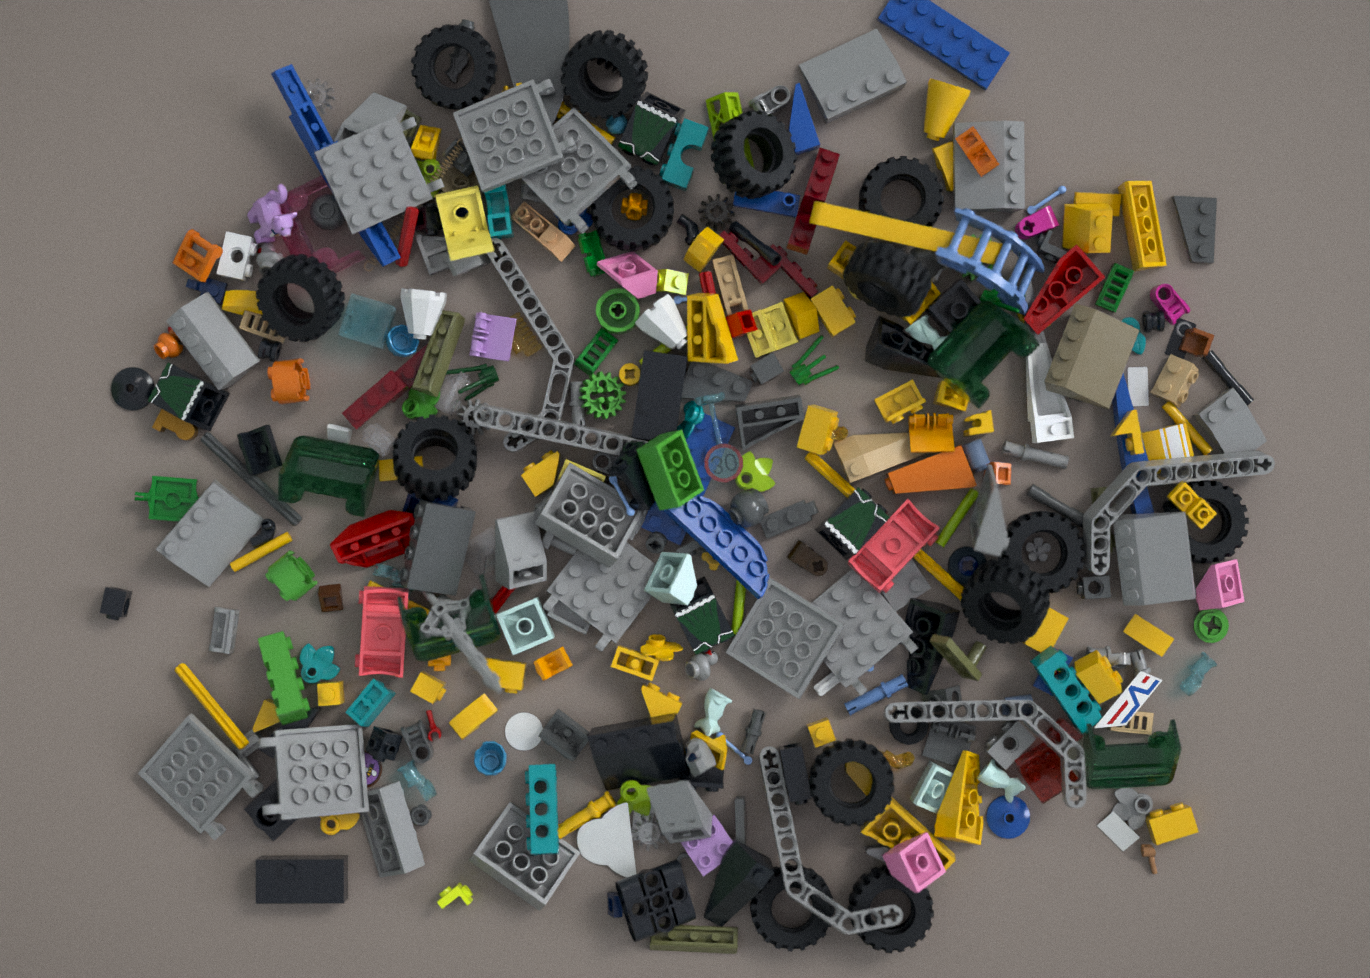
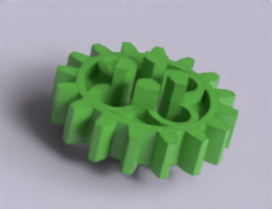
M602 371L598 372L597 375H589L590 380H583L585 387L579 388V391L583 392L579 399L585 402L581 407H588V415L594 412L595 419L600 416L602 419H607L608 416H616L615 411L622 410L619 404L626 402V400L622 399V395H625L626 391H621L620 389L624 384H617L618 377L611 378L610 372L605 373V375H603ZM599 381L603 383V387L599 386ZM612 391L615 393V397H599L593 400L590 398V393L592 395L606 394ZM601 404H606L605 410L601 407Z

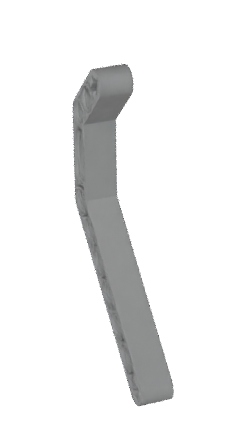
M492 238V244L499 247L503 257L499 259L494 251L488 252L487 255L553 359L542 412L538 416L546 417V415L553 413L556 415L557 420H562L575 363L574 355L504 243L498 238ZM506 262L513 264V269L508 273L502 271V265ZM518 280L524 282V288L521 291L513 289V284ZM528 299L536 301V306L531 310L526 309L524 306ZM540 317H545L548 321L544 328L536 326V321ZM552 335L559 338V343L554 347L549 346L547 343L548 338ZM562 354H568L571 357L567 365L559 363V357ZM557 375H563L566 378L562 399L559 403L553 404L550 401V395L554 379ZM532 421L525 422L521 425V428L527 430L532 425ZM545 424L542 428L544 434L553 431V425ZM509 432L504 437L503 444L507 450L518 452L540 438L523 435L528 441L524 442V439L517 442L518 446L515 448L514 446H509V443H511L510 438L517 439L521 435Z
M1254 450L1139 461L1128 464L1083 516V540L1085 543L1083 544V550H1086V557H1083V563L1085 568L1096 575H1103L1108 571L1110 566V526L1146 486L1180 483L1181 481L1192 482L1268 474L1275 466L1273 457ZM1202 464V468H1201V470L1198 472V468H1199V466ZM1182 466L1181 471L1177 474V470ZM1161 468V472L1157 476V471ZM1141 470L1140 475L1136 478L1137 472ZM1126 487L1122 496L1109 508L1110 502ZM1099 517V521L1094 524L1095 519ZM1099 538L1098 543L1094 545L1095 540Z
M1032 700L894 702L885 706L883 710L884 718L891 723L1021 720L1060 757L1062 799L1064 804L1070 808H1081L1086 802L1083 748ZM1002 704L1007 705L1009 708V714L1006 717L999 713V707ZM1028 704L1031 707L1029 716L1022 714V705ZM936 705L943 709L941 718H936L933 715V708ZM958 705L965 708V715L962 718L955 714V708ZM979 705H984L987 708L985 717H980L977 714ZM893 706L897 711L904 710L903 706H906L905 714L896 715L895 719L888 712L893 709ZM913 706H918L921 709L922 713L918 719L911 716L910 711ZM1040 719L1045 720L1060 734L1061 741L1058 744H1054L1038 729L1037 724ZM1071 747L1077 751V756L1074 760H1071L1067 755ZM1073 769L1078 773V779L1075 782L1070 781L1068 777L1069 772ZM1069 785H1070V786H1078V785H1079V789H1076V788L1071 789V788H1069ZM1074 794L1079 797L1075 804L1074 801H1070V796Z
M767 746L763 748L759 755V763L786 894L845 935L892 927L899 924L903 918V913L896 905L851 913L805 882L780 756L774 747ZM766 753L775 756L772 759V767L777 766V768L768 769L769 762L767 759H763L766 757ZM770 774H776L779 776L780 781L777 784H770L767 777ZM775 795L781 796L784 799V804L775 806L772 803V797ZM785 817L788 820V826L785 828L778 827L776 819ZM786 838L792 841L793 847L790 850H785L781 847L780 842ZM789 860L794 861L797 864V870L794 872L787 871L785 863ZM793 882L799 883L802 887L801 893H791L789 889L790 884ZM816 895L835 908V916L828 918L810 906L808 903L809 896ZM890 910L893 913H897L894 922H892L891 918L882 920L883 925L880 924L881 917L878 911H881V916L890 913ZM866 914L875 916L876 923L874 926L865 924L864 917ZM845 918H850L854 922V928L850 931L845 930L842 926Z

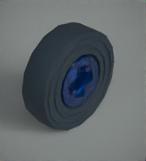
M965 546L958 548L951 554L948 560L949 574L958 583L966 585L974 570L980 564L987 562L981 551L974 550V547ZM971 560L973 563L971 565L973 566L972 570L964 571L962 569L964 567L962 565L963 561L969 562Z

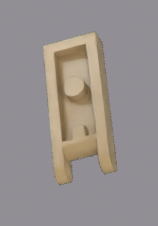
M734 255L712 260L727 316L732 315L730 307L742 304L743 311L748 310Z

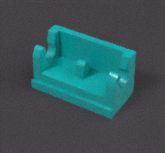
M373 678L345 713L360 726L369 727L396 693L386 688L383 682Z

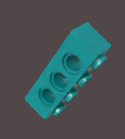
M1050 646L1030 660V662L1074 727L1083 734L1102 719V715L1099 712L1102 709L1094 699L1091 700L1088 694L1090 692L1083 683L1080 684L1076 679L1078 678L1076 670L1072 666L1068 667L1065 662L1068 659L1062 650L1059 649L1057 651ZM1060 668V672L1054 675L1055 670ZM1069 685H1072L1071 689L1068 692H1065V689ZM1083 701L1082 706L1076 709L1078 703Z
M529 765V771H525V784H529V793H526L525 799L526 806H530V815H526V827L530 828L531 837H527V850H531L532 855L559 854L556 765ZM539 782H544L547 784L546 791L541 794L535 791L536 785ZM545 804L548 808L547 813L542 816L537 815V806ZM540 826L548 828V834L544 838H539L536 834Z

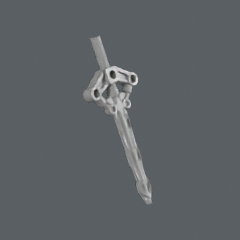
M421 591L432 606L424 624L421 625L423 636H443L446 640L453 639L458 649L468 658L467 661L474 671H478L483 677L482 682L485 686L500 693L502 691L499 683L500 678L489 669L487 660L481 652L477 651L473 641L464 632L467 627L465 620L471 610L469 601L462 599L439 602L433 592ZM459 613V618L453 619L450 617L453 614ZM443 621L444 626L441 628V630L439 628H436L437 625Z

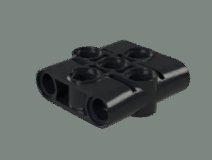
M677 859L651 869H643L638 874L615 882L626 923L634 942L661 932H670L674 927L696 919L686 880ZM652 874L653 881L650 885H647L646 877ZM675 888H678L679 895L673 898L672 892ZM658 895L659 903L653 906L652 900ZM638 903L639 911L633 914L632 907ZM665 916L666 922L664 926L660 927L659 919Z

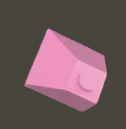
M628 252L597 262V266L638 299L656 293L658 271L636 253Z
M1237 559L1213 564L1209 567L1196 587V602L1198 603L1199 610L1224 608L1245 602Z
M928 832L904 841L882 855L891 875L915 893L923 890L946 872Z

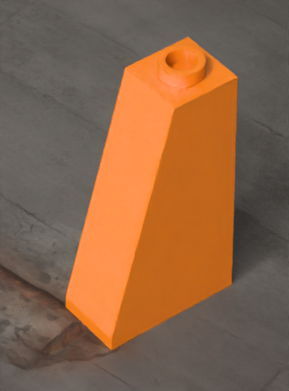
M961 445L954 447L955 452H941L886 473L887 478L884 479L888 491L892 490L893 494L972 488L977 486Z

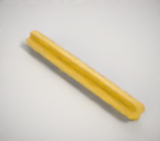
M183 663L179 664L175 668L177 675L238 749H244L249 744L247 738L188 666Z

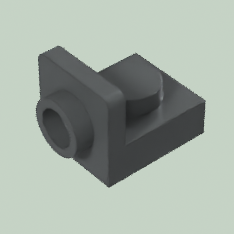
M455 139L442 155L449 162L452 161V165L468 177L474 168L466 147L460 141L458 142V139ZM454 146L458 147L459 149H461V148L463 149V151L459 150L461 154L456 153V154L458 155V157H455V156L452 157V156L449 154V153H452L453 155H455V154L453 153L452 149L455 150L456 152H458V151L454 148Z

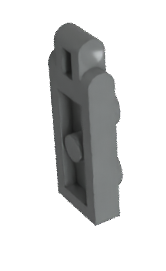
M802 500L764 516L760 524L766 539L813 520L811 515L819 513L814 500L808 503Z

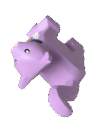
M283 184L278 185V192L270 190L264 197L257 199L247 214L250 223H259L261 226L254 233L257 244L274 242L275 236L282 235L287 237L291 234L293 219L298 214L297 212L282 214L280 204L284 203L287 199V190Z

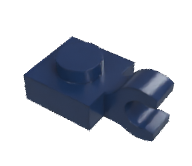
M207 278L204 283L192 279L187 280L186 287L201 292L200 296L209 292L216 303L222 305L228 286L227 283Z

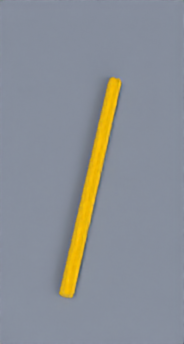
M809 452L805 456V460L843 495L848 497L855 490L816 453ZM921 549L913 558L961 601L964 587Z

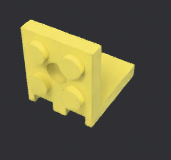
M478 185L435 195L451 261L494 251ZM460 207L468 210L467 215L464 217H458L455 212Z

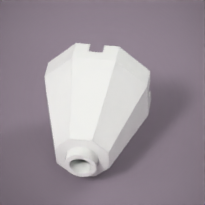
M401 288L400 297L408 333L413 334V338L426 340L427 335L432 336L446 304L447 293Z
M667 294L654 303L653 308L647 309L635 324L643 333L672 350L675 348L680 350L687 344V330L674 300Z

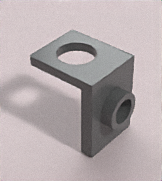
M960 685L946 689L929 690L928 695L922 694L923 702L953 701L952 693L955 692L956 701H962ZM937 705L933 708V712L943 711L942 707Z

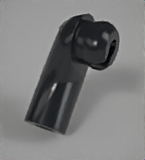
M682 214L676 223L686 229L687 237L685 242L691 246L699 234V228L694 221Z
M264 519L261 523V533L250 538L254 548L273 539L276 524L271 519Z

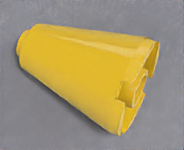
M932 78L929 79L923 131L927 133L926 138L939 141L940 137L945 138L970 96V90Z

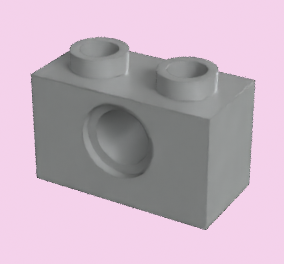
M1018 720L1006 721L1001 727L1002 731L997 736L993 735L985 743L987 746L984 750L1005 770L1036 740ZM1007 737H1012L1014 741L1010 748H1005L1003 745Z

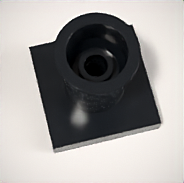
M277 779L244 809L252 818L256 827L263 830L272 841H275L297 820H280L279 814L263 815L262 806L279 804Z

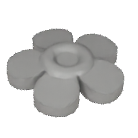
M1036 537L1033 543L1029 542L1026 544L1025 549L1031 552L1028 554L1029 560L1036 561L1038 558L1043 562L1048 558L1044 552H1049L1051 546L1049 543L1043 544L1041 537Z

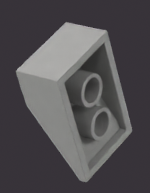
M1234 388L1226 389L1192 415L1221 454L1254 451L1267 441L1248 406Z

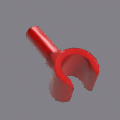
M428 710L426 711L430 727L428 738L430 741H433L431 733L437 732L440 739L442 731L439 727H436L432 712Z

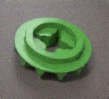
M1218 609L1202 610L1198 612L1194 619L1193 630L1197 637L1204 642H1218L1228 632V619ZM1212 619L1213 624L1218 626L1219 629L1211 628L1208 632V627L1203 622H1210Z

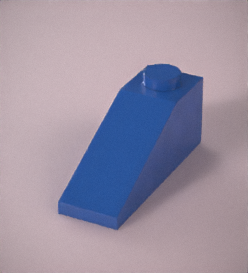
M800 83L795 85L788 129L792 135L790 137L792 142H795L796 149H794V154H797V156L820 147Z

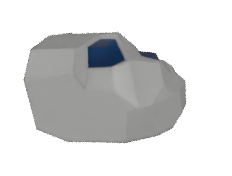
M693 738L686 742L685 760L694 777L701 775L716 765L713 753L702 739Z

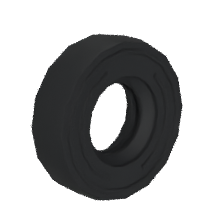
M903 706L904 710L902 711L895 710L892 714L893 719H895L896 715H904L906 706ZM914 706L910 711L911 716L916 719L922 713L920 709ZM889 722L890 733L894 739L902 744H916L927 734L928 722H917L916 730L909 734L901 730V723Z

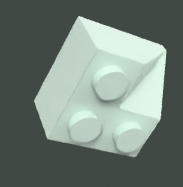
M661 552L644 591L663 603L689 605L697 587L691 556L685 553Z
M539 597L496 615L513 655L555 637Z

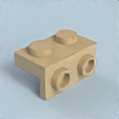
M1170 354L1151 394L1169 401L1179 408L1187 400L1188 390L1191 384L1196 382L1199 369L1194 363Z

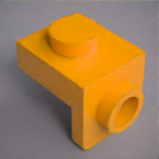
M563 646L534 661L536 672L543 681L573 666Z

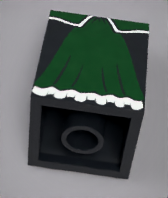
M644 93L635 105L618 147L623 148L622 151L628 155L634 156L635 154L641 157L642 161L646 164L658 165L686 110L654 94Z
M168 362L148 401L187 423L211 431L230 393L223 389L218 390L214 384Z
M859 487L815 529L845 560L856 555L890 518L887 515V510L882 505L874 503L871 500L872 496L870 493Z
M705 576L696 580L697 587L689 605L669 603L695 655L705 653L711 647L724 643L734 636Z

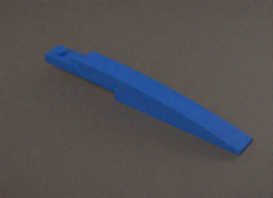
M293 65L275 70L271 75L292 113L289 119L329 186L314 152L339 141L333 142ZM382 222L358 232L382 267L401 258Z
M1124 373L1112 401L1115 428L1127 411L1134 410ZM1127 434L1116 436L1122 471L1132 462L1148 461L1144 443V453L1131 455L1125 445V439L1128 438ZM1141 470L1137 472L1136 478L1140 475ZM1147 486L1130 504L1132 514L1154 513Z

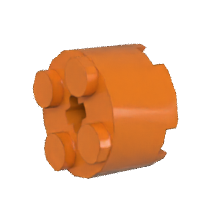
M302 358L275 361L272 367H268V377L272 380L273 389H271L273 402L278 401L279 404L283 405L309 400L310 397L306 395V390L311 389L308 369L302 367L304 362Z

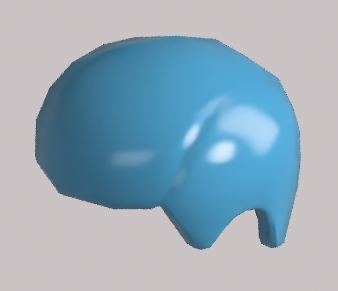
M400 324L390 329L386 337V344L388 350L394 356L403 358L409 357L416 352L419 339L413 338V334L408 333L407 325Z
M483 742L481 747L475 751L474 765L485 776L497 775L505 768L507 754L502 745L497 742Z

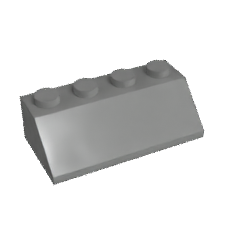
M209 292L184 305L166 320L218 390L233 386L260 362L259 358Z
M400 781L367 790L369 812H363L360 815L379 877L405 874L424 866L423 853L420 850L417 833L413 827L410 810L407 807L404 790L401 787Z

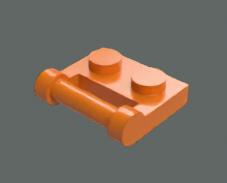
M191 229L186 233L173 264L197 280L206 282L216 259L221 257L223 249L217 244H211L202 238L197 231ZM196 243L208 251L206 256L192 249L193 244Z

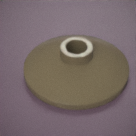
M453 167L441 177L445 186L440 188L443 193L477 185L479 190L481 188L474 170L466 177Z

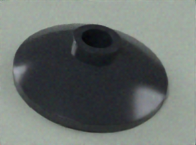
M136 367L125 368L118 372L112 381V397L120 407L126 410H140L150 403L148 399L155 388L154 381L143 369ZM130 384L134 386V390L132 392H129L127 390Z

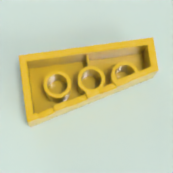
M892 796L890 805L887 804L885 807L886 811L882 815L878 814L875 817L876 820L871 823L866 821L861 826L862 834L870 836L877 840V842L890 848L928 832L945 870L956 861L955 853L935 837L933 833Z

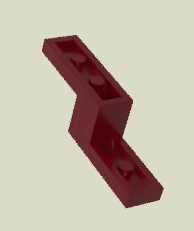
M819 148L786 247L787 249L805 255L808 254L817 226L816 224L809 223L814 201L825 203L840 157L839 153Z
M724 230L719 234L724 239L722 244L762 286L777 271L782 269L810 299L818 293L816 289L818 287L817 284L810 277L806 279L802 275V268L795 261L791 263L786 258L788 254L780 245L778 247L774 244L770 246L782 256L780 263L773 266L761 256L753 261V254L746 247L742 249L737 244L739 240L732 232L727 233Z
M428 344L397 371L390 370L342 412L356 430L390 401L395 403L412 388Z

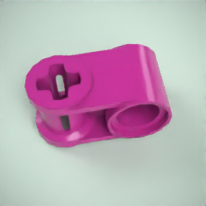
M1047 206L1018 222L1015 226V233L1018 235V238L1026 240L1058 227L1059 223L1051 206ZM1024 226H1025V227L1029 226V227H1030V230H1029V231H1028V230H1025V231H1024V230H1023V227H1024Z
M1161 284L1152 288L1150 299L1159 310L1163 311L1164 318L1169 324L1175 325L1177 319L1185 313H1190L1191 310L1187 303L1180 298L1171 285ZM1160 288L1166 292L1164 300L1158 296Z

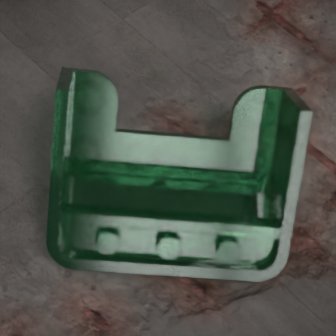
M983 301L930 354L928 363L961 397L979 409L990 396L989 389L981 382L1010 352L1024 358L1031 355L1040 344L1025 324L994 303Z
M298 436L293 440L279 471L278 501L291 504L296 503L303 498L305 491L347 499L345 503L346 512L353 516L364 517L373 495L379 464V453L372 448L310 436Z

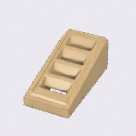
M245 310L239 329L273 341L282 342V344L284 343L285 338L279 335L278 337L274 336L276 330L272 331L270 329L269 334H266L269 324L267 321H263L261 329L258 331L257 328L262 318L261 314ZM253 315L255 318L252 327L249 328L248 326Z
M1137 711L1129 721V727L1123 725L1107 727V729L1117 732L1151 735L1154 713ZM1135 716H1138L1137 728H1133ZM1143 717H1147L1146 729H1142Z

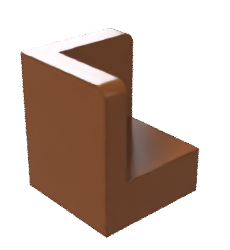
M1197 328L1186 329L1179 350L1197 357L1207 356L1214 335Z

